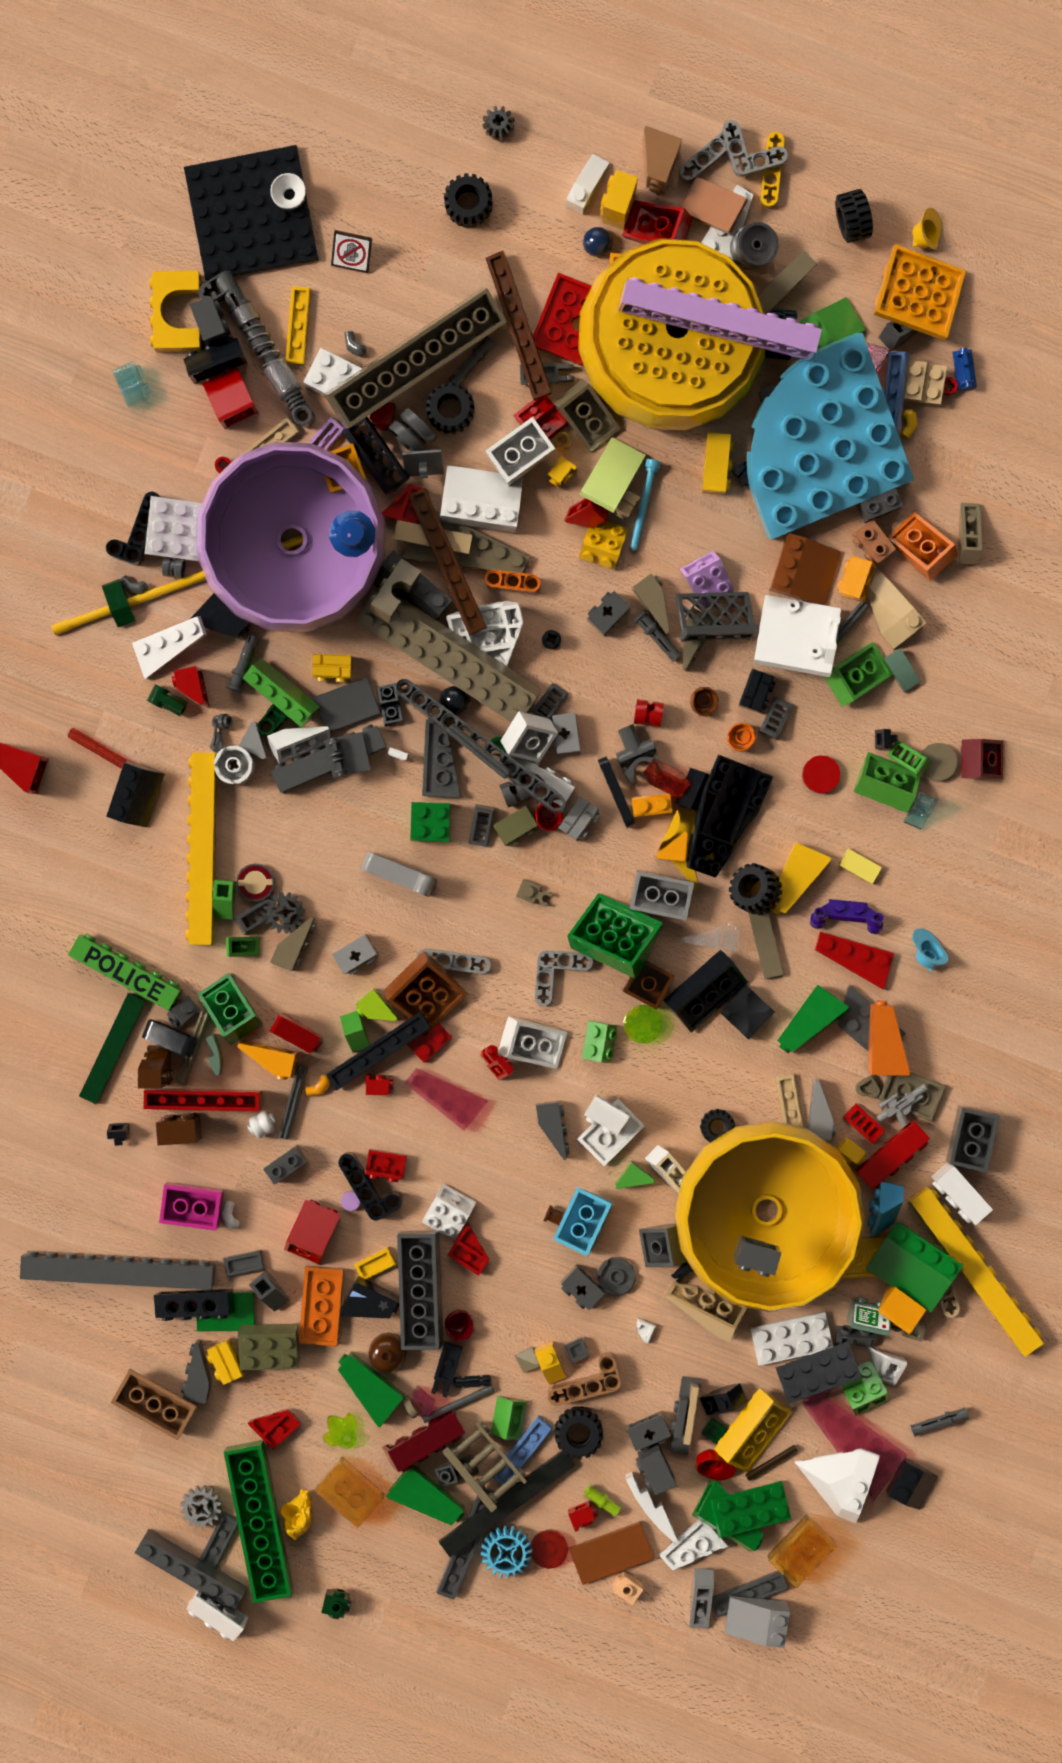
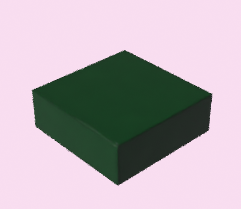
M711 1417L701 1431V1434L717 1445L728 1428Z

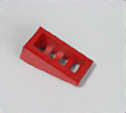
M856 1103L843 1116L871 1144H874L885 1132V1129ZM859 1111L860 1114L852 1121L850 1118ZM865 1116L866 1119L858 1126L856 1123ZM870 1121L872 1124L865 1131H863L862 1129ZM875 1127L878 1128L871 1137L868 1136Z

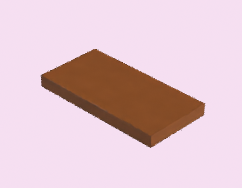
M641 1521L569 1547L582 1585L654 1559Z

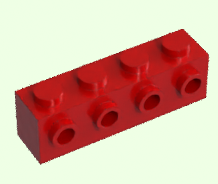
M911 1120L908 1125L898 1131L855 1171L872 1190L874 1188L878 1189L880 1183L885 1182V1178L889 1175H895L900 1170L899 1166L903 1162L908 1163L913 1159V1154L918 1149L920 1151L929 1144L927 1141L930 1138L914 1120Z

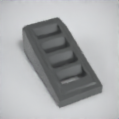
M552 683L530 714L550 719L568 693ZM551 691L554 692L555 694H557V695L560 696L561 698H560V699H557V698L554 697L552 694H550V692H551ZM546 698H549L551 701L556 703V705L554 706L553 704H551L549 701L546 700ZM541 705H545L547 708L551 710V712L543 708Z
M775 697L759 732L776 740L793 705ZM776 704H779L787 708L786 711L784 712L776 708ZM773 711H776L782 714L783 717L780 718L772 713ZM770 717L779 721V725L769 721ZM768 724L776 728V731L774 732L766 728V725Z
M480 804L475 805L469 844L488 847L494 807ZM478 812L489 813V816L480 815ZM477 819L488 821V824L476 821ZM475 827L484 828L487 830L486 832L475 830ZM474 834L485 836V840L474 838Z
M268 898L234 918L243 935L268 920V917H263L265 912L261 907L263 905L269 906L266 902ZM256 909H258L260 914L262 915V920H260L257 913L255 912ZM249 913L252 914L257 923L253 924L248 915ZM244 917L250 927L247 928L241 918Z

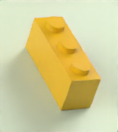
M708 432L702 493L725 495L726 490L730 489L731 478H727V474L732 469V459H729V452H733L734 440H731V434Z

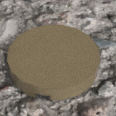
M934 743L928 745L921 752L923 756L932 761L924 773L926 778L932 781H942L954 774L958 759L950 746L944 743Z

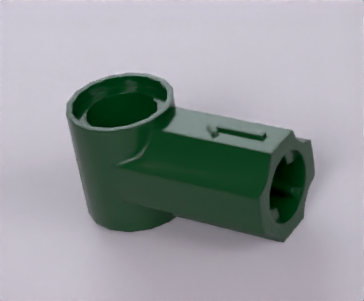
M157 684L154 685L146 700L180 717L188 704L184 699L171 694L170 691Z

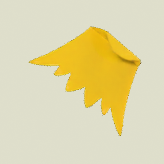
M679 805L658 850H662L682 832L686 831L688 833L686 860L670 861L682 872L688 881L694 882L693 889L698 893L696 872L687 868L688 847L696 813Z

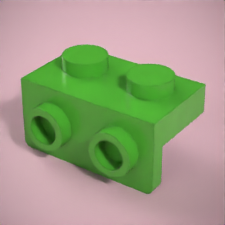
M588 1021L582 1059L600 1063H611V1059L614 1056V1041L617 1038V1025Z

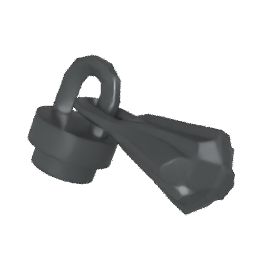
M228 714L216 715L212 719L214 735L210 749L216 753L223 749L222 729H228L233 723L232 717Z

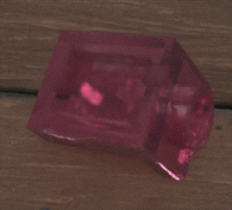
M417 1385L412 1392V1396L418 1405L425 1406L419 1415L423 1418L425 1414L429 1416L435 1409L433 1406L435 1399Z

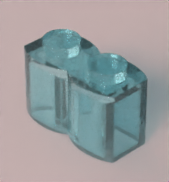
M132 361L112 370L129 408L150 399L149 394L151 390L147 382L143 383L141 376L144 374L140 365H136Z

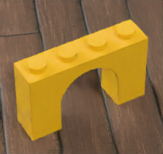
M199 270L152 271V277L149 278L150 289H153V296H150V308H153V316H150V326L153 327V335H150L151 347L156 352H201L202 336L199 328H174L168 325L164 319V308L171 298L177 295L199 294L201 287V274Z

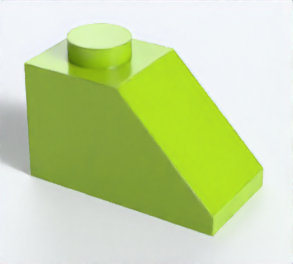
M375 988L356 1003V1011L361 1017L366 1016L367 1019L396 1021L399 1018Z

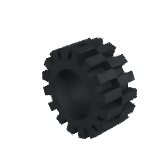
M710 1110L701 1119V1133L708 1142H712L733 1129L735 1122L732 1116L725 1110ZM716 1119L722 1120L725 1123V1130L720 1134H715L710 1129L711 1123Z

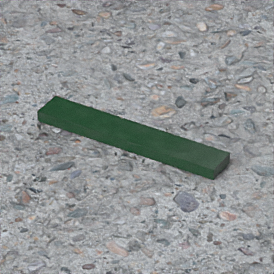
M131 993L127 994L79 1097L94 1104L98 1103L146 1000Z

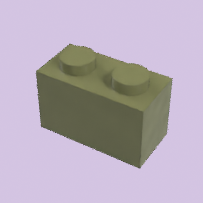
M526 806L493 825L504 845L509 844L510 847L520 841L518 837L523 834L526 836L531 835L536 831L535 827L538 826Z

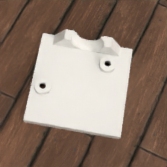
M765 595L754 664L830 677L837 646L836 640L841 620V608Z

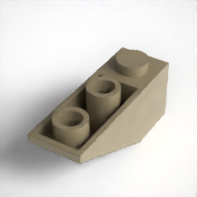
M695 608L691 611L699 619L704 614ZM705 615L702 621L707 625H712V619ZM688 616L686 625L694 626L697 622ZM705 641L683 642L682 670L685 671L687 667L691 669L696 660L693 655L696 650L700 652Z
M314 917L307 920L277 945L270 963L291 972L294 968L298 969L302 960L299 956L302 951H306L309 944L307 937L309 933L313 934L317 925L314 922Z

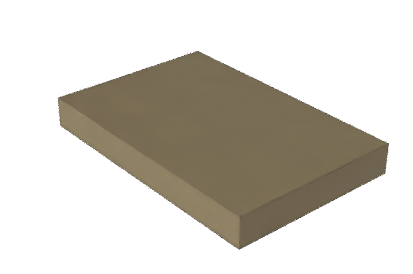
M910 1072V1076L887 1075L877 1100L883 1102L897 1094L896 1100L898 1101L906 1093H910L924 1084L928 1090L922 1094L923 1098L911 1105L909 1113L932 1122L946 1086Z

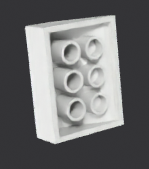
M447 465L440 521L515 533L518 523L523 477L521 476L508 486L499 473Z

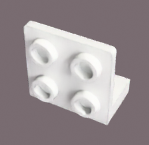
M442 1184L422 1223L434 1230H439L443 1235L455 1240L470 1216L476 1202Z

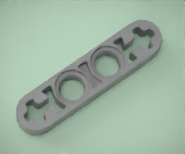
M728 126V130L726 132L734 133V130L736 129H732L731 126ZM722 132L682 165L679 173L682 181L687 183L694 181L696 177L700 176L727 153L725 142L722 139ZM715 143H720L723 146V150L719 153L714 152L712 146ZM699 156H706L708 163L700 165L697 160ZM695 164L696 168L692 171V176H685V169L689 171Z
M428 948L420 950L417 954L418 957L425 951L428 955L434 957V953H438L436 961L444 969L485 974L491 968L490 959L480 955ZM441 955L449 956V964L442 965L439 962ZM461 957H466L469 960V965L465 968L460 967L458 964V960ZM472 958L476 959L475 963L485 960V964H488V967L480 970V966L474 965V969H470Z

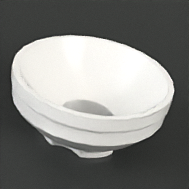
M291 173L281 174L276 177L270 189L274 203L286 210L299 207L306 195V188L302 179ZM288 189L295 192V196L291 200L284 198V192Z

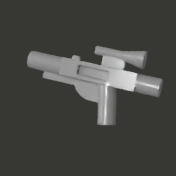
M922 1084L914 1091L906 1093L898 1101L896 1100L898 1095L894 1094L889 1099L878 1103L882 1110L887 1105L889 1106L876 1116L881 1123L888 1117L890 1118L896 1114L901 1127L908 1125L905 1115L910 1112L912 1104L923 1098L922 1094L928 1090L927 1087Z

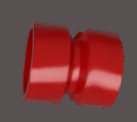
M637 699L634 724L645 725V723H648L649 726L660 727L664 703L653 701L649 704L647 700Z

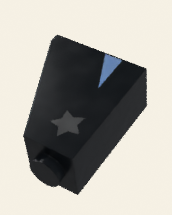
M358 1276L341 1308L340 1315L345 1317L389 1319L392 1313L396 1314L400 1303H398L399 1295Z

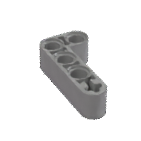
M368 851L361 867L363 871L427 897H430L437 880L434 877Z

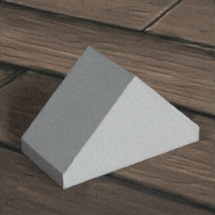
M255 721L251 722L239 747L266 760L268 756L261 733L258 730V723Z

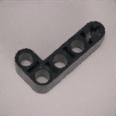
M151 491L145 494L127 543L113 539L106 544V552L110 556L132 565H140L146 555L145 545L148 524H143V518L149 515V510L146 509L150 508L151 496L161 497L158 493ZM139 533H144L145 539L142 542L136 541ZM117 544L120 545V551L113 554L112 547ZM133 551L138 552L136 560L130 559V554Z
M345 1152L338 1160L339 1167L372 1220H381L400 1208L403 1198L399 1192L392 1191L380 1197L368 1175L364 1174L365 1170L356 1155L352 1152ZM345 1157H346L347 1159H350V1158L352 1159V1161H351V1163H350V1165L352 1166V1168H354L355 1166L357 1167L356 1169L352 1170L351 1173L348 1172V1171L351 1169V1167L349 1166V1164H348V1163H347V1164H344V1163H343L344 1160H345ZM353 1174H361L362 1181L355 1182L352 1178ZM370 1190L372 1197L370 1199L364 1198L362 1191ZM394 1196L398 1199L399 1203L393 1206L389 1203L388 1198ZM375 1206L380 1207L382 1214H373L372 1208Z

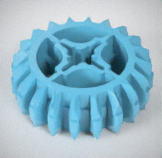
M504 1525L503 1531L496 1527V1533L491 1530L489 1532L490 1537L485 1536L484 1540L486 1543H482L481 1546L485 1549L481 1551V1556H485L482 1562L488 1563L486 1569L493 1568V1575L498 1571L500 1578H502L503 1573L506 1574L508 1579L510 1578V1573L517 1577V1570L523 1573V1566L529 1567L528 1561L532 1560L530 1553L533 1552V1549L529 1547L531 1541L526 1540L527 1534L520 1536L521 1529L514 1532V1526H511V1530H507V1525ZM503 1538H510L513 1541L505 1542ZM494 1543L497 1544L499 1549L495 1558L491 1554V1548ZM520 1545L523 1553L521 1558L517 1560L514 1552ZM503 1550H510V1554H508L507 1552L503 1553ZM503 1561H507L511 1565H502L500 1563Z

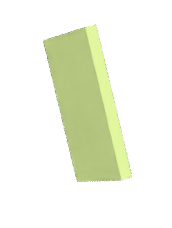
M612 437L582 488L580 495L614 513L646 455Z

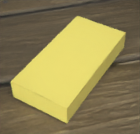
M847 849L839 863V866L871 884L874 883L882 869L879 865L850 849Z

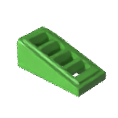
M899 740L887 755L919 777L924 775L932 762ZM901 747H903V748H904L903 751L901 752V754H900L899 757L897 758L896 755H897L898 752L900 751ZM908 751H909V752H910L909 755L907 756V758H906L905 761L903 762L902 760L904 759V757L906 756V754H907ZM914 756H917L912 765L910 766L909 764L914 758Z

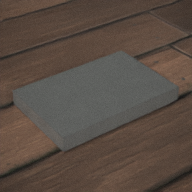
M367 677L313 697L314 702L320 706L318 712L323 726H328L330 732L381 714Z

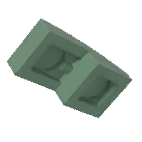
M900 648L884 658V662L893 673L894 679L904 693L921 682Z
M213 1034L207 1037L206 1040L214 1056L208 1058V1061L217 1076L222 1073L223 1062L218 1039Z

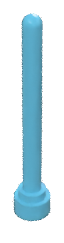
M646 459L647 476L630 545L632 551L638 549L654 475L660 470L661 462L657 460Z

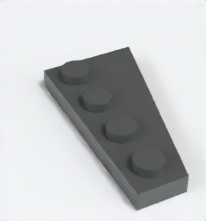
M426 719L422 796L461 798L448 733L431 720Z

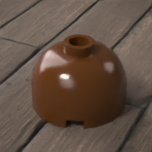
M391 1332L381 1333L375 1337L368 1350L372 1365L383 1372H391L400 1368L407 1354V1350H401L400 1336Z

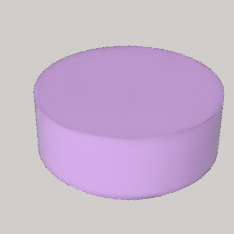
M354 1191L344 1193L341 1198L343 1208L348 1211H353L360 1205V1201Z

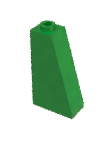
M817 985L777 1040L781 1043L779 1047L788 1054L790 1051L796 1053L845 1015L851 1008Z
M352 1351L348 1355L345 1353L338 1361L340 1364L338 1371L375 1424L380 1428L402 1401L405 1393Z
M412 1464L411 1469L401 1474L386 1494V1497L392 1501L451 1526L455 1521L458 1523L465 1514L463 1513L464 1505L414 1464Z
M717 1481L708 1482L692 1513L693 1517L716 1531L709 1499L728 1495ZM758 1528L728 1536L727 1538L747 1551H756L762 1544L764 1534Z

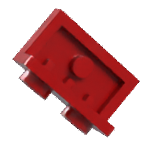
M369 1149L364 1174H368V1178L372 1179L386 1177L387 1181L390 1182L403 1180L407 1155Z

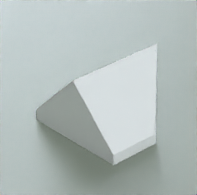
M867 1346L871 1361L881 1381L895 1386L907 1366L904 1357Z

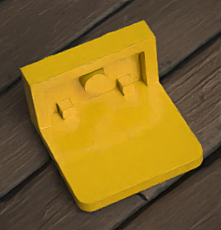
M609 521L602 525L599 524L594 528L588 527L578 558L615 570L628 531L627 527Z

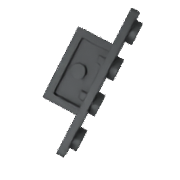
M682 1376L678 1401L674 1402L673 1412L676 1413L675 1420L671 1421L670 1431L673 1432L670 1452L689 1454L690 1445L683 1444L682 1439L691 1383L698 1384L700 1388L701 1380L699 1378Z

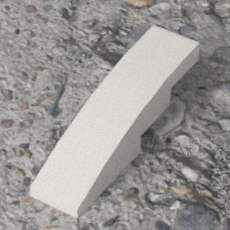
M633 1472L626 1474V1481L646 1515L673 1542H677V1535L662 1501L654 1504L647 1486L640 1489Z

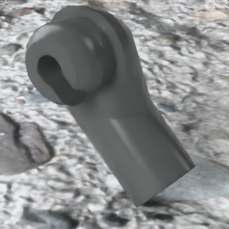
M354 331L345 332L347 350L355 356L365 355L367 348L365 345L355 342Z
M126 575L120 579L123 587L130 594H143L148 589V585L144 581L132 583Z

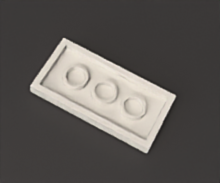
M825 1311L750 1327L759 1366L811 1355L833 1347Z

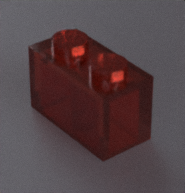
M655 758L643 772L650 785L678 799L682 797L690 786V782L683 772Z

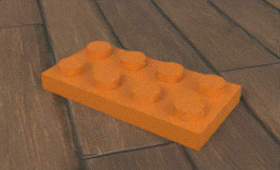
M305 1266L299 1343L326 1346L338 1345L344 1269Z

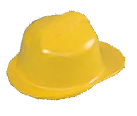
M927 208L922 220L913 227L914 248L920 247L925 249L930 247L935 250L938 247L942 222L940 215L934 208Z

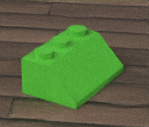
M868 752L858 775L854 792L908 813L916 798L920 777L898 763Z

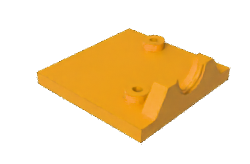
M895 244L882 273L883 281L874 301L876 307L873 315L945 341L948 338L966 270Z

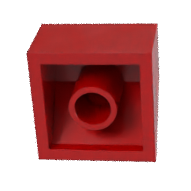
M193 666L174 670V676H172L173 686L200 705L210 707L202 669Z

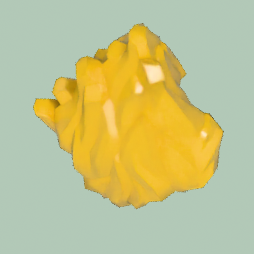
M301 1489L297 1497L284 1504L280 1509V1513L284 1517L285 1531L294 1540H297L299 1536L304 1534L312 1523V1500L308 1496L309 1490Z

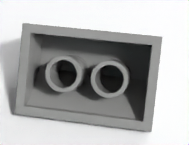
M637 870L630 909L686 921L694 882Z

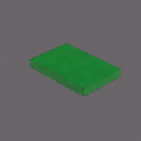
M254 1291L233 1292L235 1312L230 1314L228 1318L217 1319V1316H210L209 1319H199V1316H197V1332L239 1331L240 1325H255ZM210 1300V1306L213 1309L216 1308V1304Z

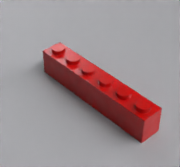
M145 1089L143 1109L259 1112L262 1109V1090Z

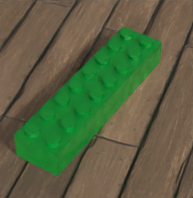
M259 1440L228 1446L224 1451V1457L253 1603L289 1597L292 1595L294 1588L265 1442Z

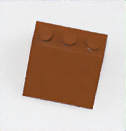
M787 533L769 591L808 603L825 605L841 552L808 538Z
M425 951L384 989L387 1001L409 1019L422 1011L432 1027L426 1031L427 1033L468 994Z

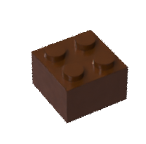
M646 961V964L635 979L629 977L622 991L657 1010L675 975Z
M185 1113L180 1117H176L175 1114L161 1117V1120L156 1122L157 1146L198 1142L202 1139L200 1116H195V1113Z

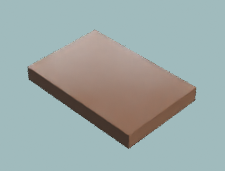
M696 177L681 208H685L693 219L730 235L748 200L746 197Z

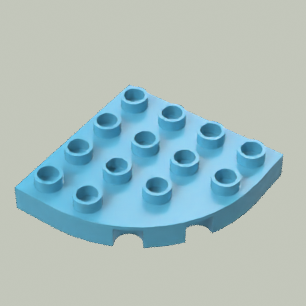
M854 333L817 349L816 354L810 360L799 359L780 376L782 380L769 397L765 396L751 426V428L755 429L751 451H747V475L756 509L766 536L770 539L777 538L914 480L863 333Z

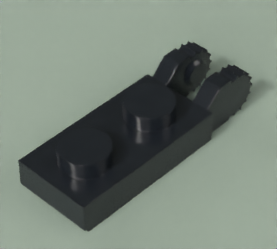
M444 1342L434 1376L435 1381L431 1391L432 1394L437 1392L438 1383L441 1381L446 1383L442 1397L447 1398L463 1346Z

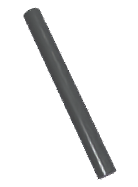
M492 1384L423 1415L422 1419L424 1423H427L494 1392Z

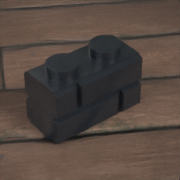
M752 669L738 706L759 714L762 710L765 711L769 700L766 699L768 692L772 693L776 684L773 681L774 676Z

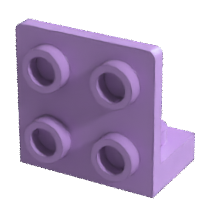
M714 551L680 569L682 576L689 583L693 593H723L734 590L721 559ZM700 599L699 601L703 607L710 604L706 599Z

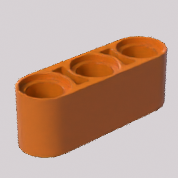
M490 570L485 576L487 586L495 590L535 594L541 587L539 577L533 574ZM492 575H497L499 577V582L497 584H491L489 582V577ZM511 577H515L519 581L514 587L507 583ZM531 579L538 583L534 589H530L526 585Z

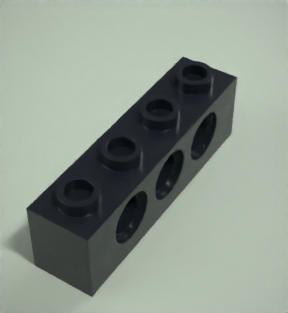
M233 1289L158 1292L154 1295L155 1318H162V1321H170L174 1317H180V1320H190L192 1317L199 1316V1319H209L210 1316H217V1319L228 1318L230 1314L235 1312ZM210 1300L215 1302V1309L210 1306ZM192 1301L196 1302L197 1310L192 1307ZM173 1302L179 1305V1310L173 1307Z

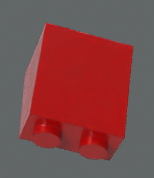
M237 367L227 368L223 371V374L217 377L216 375L208 377L205 380L206 382L202 384L224 429L259 413Z
M0 742V769L24 792L37 794L49 758Z
M305 1199L287 1238L284 1250L319 1265L339 1221L340 1214H338V1211L330 1207L326 1209L315 1200L308 1201Z

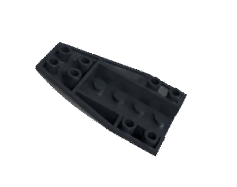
M718 754L703 789L693 823L688 847L687 868L714 878L717 877L757 816L773 776Z

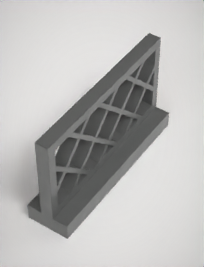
M749 592L686 593L675 596L682 631L679 634L680 642L749 640L759 633L758 625H754ZM719 598H723L729 603L725 609L716 602ZM736 598H744L745 606L743 608L734 602ZM682 599L689 600L693 606L687 609L683 605ZM700 599H706L711 603L708 609L699 603ZM730 605L739 611L736 617L727 611ZM695 606L704 613L700 619L691 612ZM712 606L722 612L718 618L709 612ZM723 614L732 621L730 625H725L719 620ZM742 614L747 618L748 624H742L737 618ZM705 615L714 621L712 625H707L702 621ZM689 616L697 623L694 626H687L685 618Z

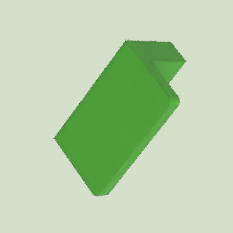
M498 1396L491 1434L505 1440L520 1439L526 1401L510 1400Z

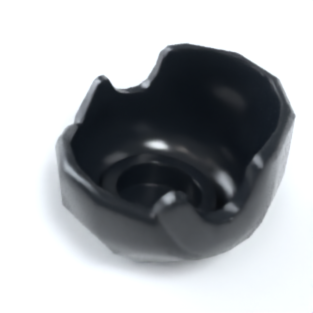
M450 686L441 693L439 703L453 714L458 715L469 707L470 696L458 687Z

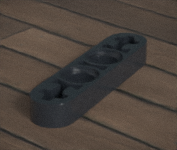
M607 756L598 759L599 766L626 828L636 825Z

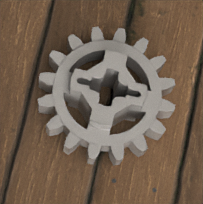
M198 1485L195 1491L190 1488L188 1491L189 1495L185 1494L183 1496L185 1501H181L180 1505L184 1508L181 1509L180 1513L186 1514L183 1520L189 1519V1526L195 1523L197 1529L200 1524H202L203 1528H206L207 1523L212 1526L214 1519H219L220 1516L217 1513H221L222 1508L218 1506L222 1504V1500H217L219 1493L214 1495L213 1488L208 1491L205 1485L200 1490ZM210 1500H211L212 1503H213L214 1509H213V1507L210 1505ZM201 1504L204 1505L202 1510L198 1508Z

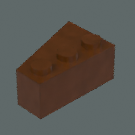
M148 1045L147 1052L144 1053V1057L147 1058L142 1059L138 1067V1089H162L169 1085L170 1081H173L174 1070L171 1069V1050L159 1045Z

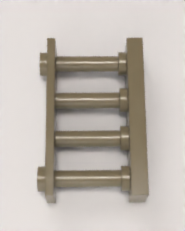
M477 1421L475 1425L478 1429L456 1448L453 1447L450 1450L447 1447L442 1453L492 1513L498 1508L495 1505L498 1502L497 1500L518 1481L521 1480L525 1484L527 1482L525 1480L527 1475L521 1468H515L487 1434L490 1432L488 1427L483 1422L479 1424ZM484 1435L491 1444L468 1464H462L458 1459L461 1457L460 1454ZM496 1450L503 1459L484 1476L475 1480L471 1475L472 1470ZM509 1465L515 1475L493 1494L487 1495L483 1490L485 1484Z

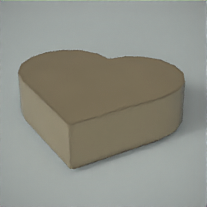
M873 1075L862 1079L855 1086L856 1092L861 1096L867 1095L870 1098H877L881 1093V1089Z
M406 1395L402 1399V1403L406 1407L408 1414L412 1418H416L420 1415L421 1410L411 1397Z

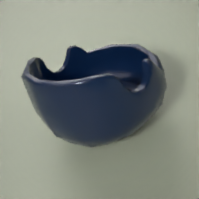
M593 227L585 233L582 244L588 254L594 257H601L608 251H611L613 238L611 233L605 228Z

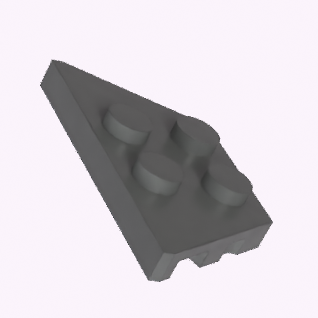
M849 985L843 1003L851 1009L839 1019L838 1026L864 1049L869 1051L871 1003ZM899 1028L901 1037L905 1036L906 1033Z

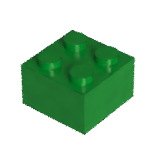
M411 802L410 841L450 842L451 804Z

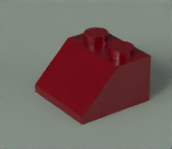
M962 740V778L1003 779V740Z

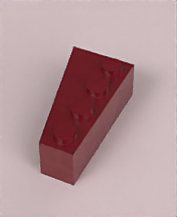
M448 1412L430 1421L427 1428L422 1426L413 1430L410 1437L402 1436L396 1439L395 1445L391 1447L388 1444L383 1446L382 1449L392 1467L397 1472H406L412 1468L413 1463L417 1461L419 1463L429 1458L428 1455L434 1451L438 1453L445 1449L447 1443L459 1441L465 1431L455 1412Z

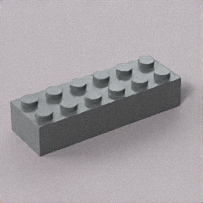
M439 1230L401 1231L397 1234L401 1350H439L443 1346Z

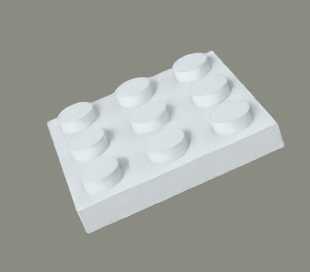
M151 496L145 554L199 561L196 554L197 514L202 503Z

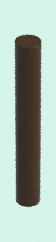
M792 1445L746 1473L747 1479L749 1481L798 1452L795 1445Z

